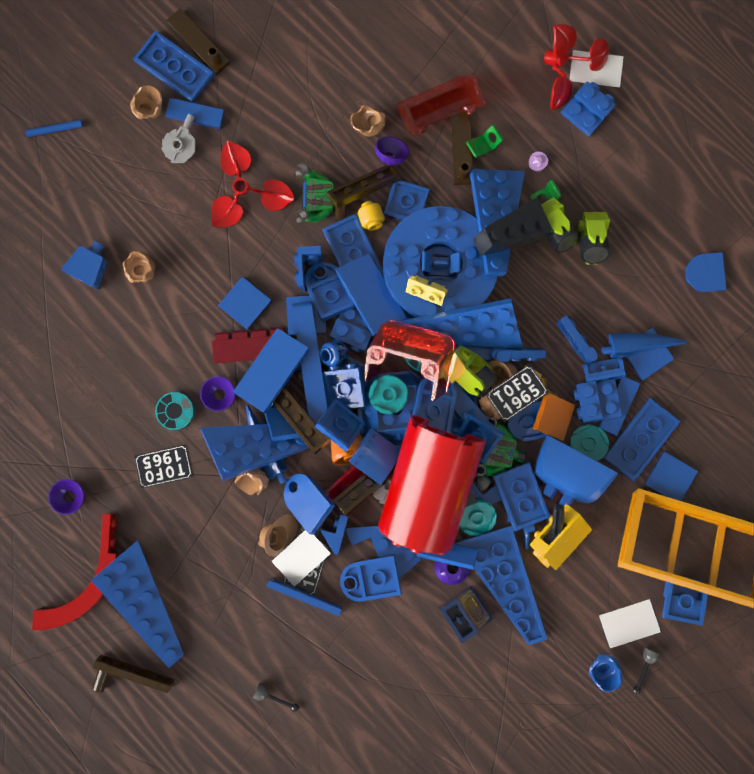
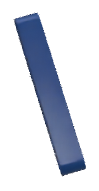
M312 301L293 303L292 306L297 340L310 349L301 362L308 414L317 424L328 409Z

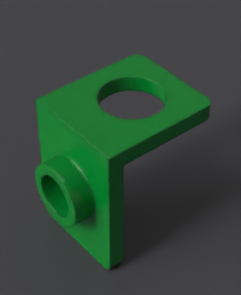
M492 125L483 135L467 141L466 144L474 157L477 158L494 151L504 139L496 126ZM491 132L496 135V142L491 140Z
M550 180L545 188L532 194L530 199L532 201L539 195H544L547 197V201L553 197L559 200L561 193L553 180Z

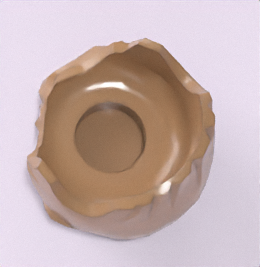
M151 85L141 86L131 100L130 107L132 113L138 119L160 116L162 110L160 91Z
M363 105L358 112L351 115L350 120L355 130L364 136L371 137L382 132L386 116L383 112L374 109V107Z
M133 251L123 262L124 274L131 283L147 282L154 277L155 263L151 257L144 253Z
M488 389L480 396V410L485 416L495 418L496 420L501 419V416L486 396V393L492 390Z
M257 468L237 476L235 484L249 495H254L255 493L259 495L268 486L269 479L265 472Z

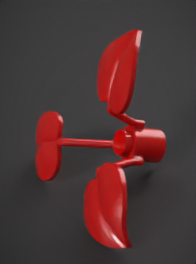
M565 24L553 26L554 50L549 49L545 53L544 62L547 65L553 66L552 69L561 76H558L553 84L551 110L564 105L572 93V81L566 79L567 75L559 67L564 66L567 59L590 61V70H601L606 64L609 55V45L605 39L600 38L594 41L590 48V57L567 56L570 53V49L576 44V30L572 26Z
M227 141L223 147L221 167L228 176H234L238 173L237 179L232 184L235 198L233 201L229 196H220L213 202L211 208L212 226L217 228H227L240 221L243 216V208L236 204L238 196L246 195L249 191L263 194L261 202L270 211H279L294 200L291 189L285 183L276 179L265 181L263 185L264 191L250 187L249 183L241 178V172L249 169L251 156L245 148L231 141Z

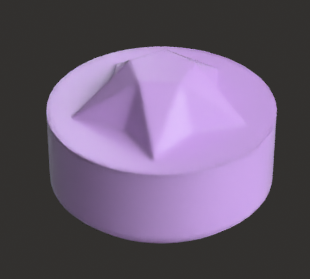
M543 152L533 153L528 162L529 167L535 172L543 171L548 164L547 156Z

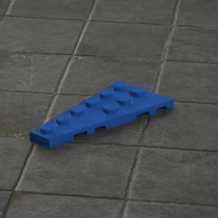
M472 169L470 171L479 233L488 225L518 209L525 171ZM511 249L483 256L486 276H504L507 273Z
M511 298L396 321L401 341L408 342L415 335L424 334L427 337H433L439 344L523 349Z
M268 424L201 428V433L222 481L309 449L301 438L272 441Z
M512 526L456 542L459 546L479 550L474 567L475 571L526 643L531 645L547 640Z
M137 540L94 576L91 581L165 665L170 668L184 655V652Z

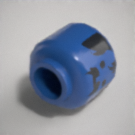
M342 341L327 342L320 349V359L328 367L342 365L348 359V349Z

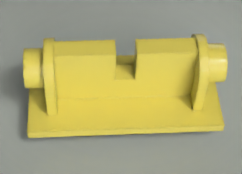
M418 275L411 276L408 279L407 293L442 306L444 297L448 292L444 285L432 282L430 286L428 285L429 280Z

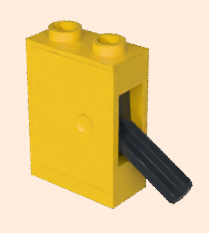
M556 504L553 508V515L549 518V524L541 532H535V539L531 542L530 546L535 550L533 554L547 568L551 566L557 570L592 529L583 517L569 505Z

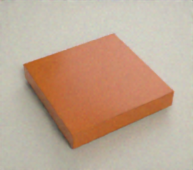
M547 393L543 396L533 429L557 440L564 441L575 405L551 393Z

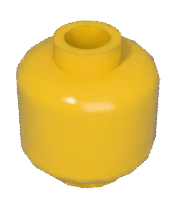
M372 201L363 203L358 211L362 227L369 231L381 228L385 217L380 204L372 203Z

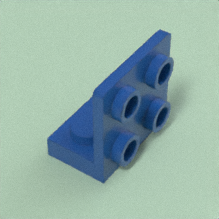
M321 246L297 247L298 253H294L296 268H299V272H295L296 284L301 288L302 292H306L304 262H308L309 265L319 264V261H323Z

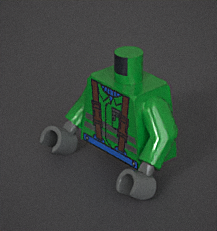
M298 164L297 166L302 168V172L296 171V175H305V177H303L302 209L295 212V214H300L302 218H298L296 221L298 223L304 220L307 222H320L327 218L330 213L334 212V204L327 198V191L334 189L333 182L321 173L308 168L307 164Z
M488 417L489 423L504 431V435L484 464L479 462L478 472L475 476H494L505 472L507 468H511L513 461L523 463L526 452L516 449L517 441L514 440L513 434L492 417Z

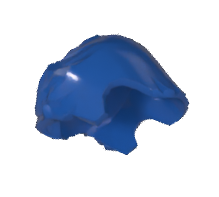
M600 654L589 668V675L602 691L613 692L621 686L623 679L620 662L614 656Z

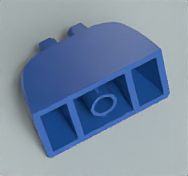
M548 435L543 440L534 466L535 476L546 485L543 495L553 499L556 491L563 494L559 502L563 506L566 504L571 506L574 501L583 504L593 503L605 492L618 475L614 470Z

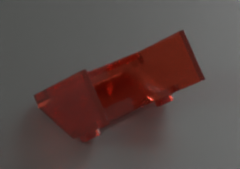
M463 75L398 102L395 105L409 134L417 136L424 133V129L430 124L458 112L465 111L466 114L476 111L477 106L483 107L486 104L476 75Z
M389 320L381 325L367 351L363 380L368 381L380 374L381 364L385 361L387 353L422 362L421 374L423 377L434 381L431 400L436 401L447 393L454 341L446 334Z

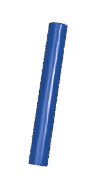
M75 120L27 129L25 132L27 137L80 128L83 127L82 120Z

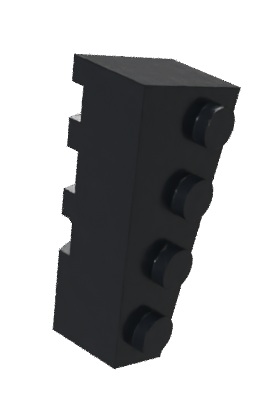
M537 197L485 227L473 240L480 256L541 242L553 232V229Z

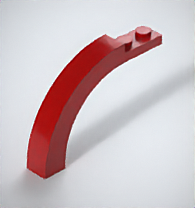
M112 513L103 514L100 558L94 576L121 554L113 552L117 542L116 537H114V530L117 529L118 519ZM91 581L88 587L68 604L55 608L33 610L32 630L53 629L70 623L93 609L103 599L104 595Z

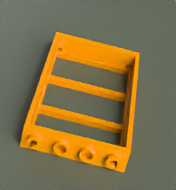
M638 488L632 493L617 566L754 608V577L750 597L716 587L725 529L729 528L754 536V523ZM643 502L677 512L666 572L632 561ZM684 515L718 525L708 584L673 574Z

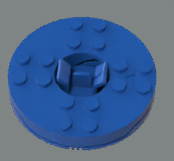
M434 206L410 214L395 227L384 251L383 276L390 294L404 311L414 317H421L481 305L485 302L495 286L497 276L485 275L483 256H480L473 240L479 233L477 218L457 208ZM418 275L429 280L428 285L430 286L432 282L444 285L448 292L444 297L442 306L407 293L408 279L411 276Z

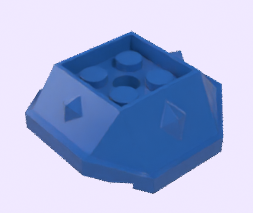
M411 370L373 374L364 386L367 405L357 407L358 417L366 423L360 434L365 437L372 428L401 449L410 415L413 414L417 389L423 379ZM386 375L396 376L406 385L408 399L401 414H382L372 406L369 398L370 387L378 378Z

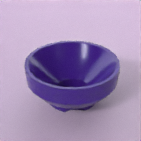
M385 136L377 140L375 152L382 163L394 166L406 160L409 148L400 139Z
M215 376L204 382L201 387L200 398L208 409L223 411L233 404L236 396L233 392L235 388L228 379ZM218 389H222L225 392L224 399L220 401L214 397V393Z
M60 480L49 491V504L57 513L64 515L73 514L84 504V489L74 480ZM68 491H72L75 494V499L71 503L65 500V494Z
M435 561V573L439 580L445 584H459L468 576V568L459 567L456 573L451 574L447 571V563Z

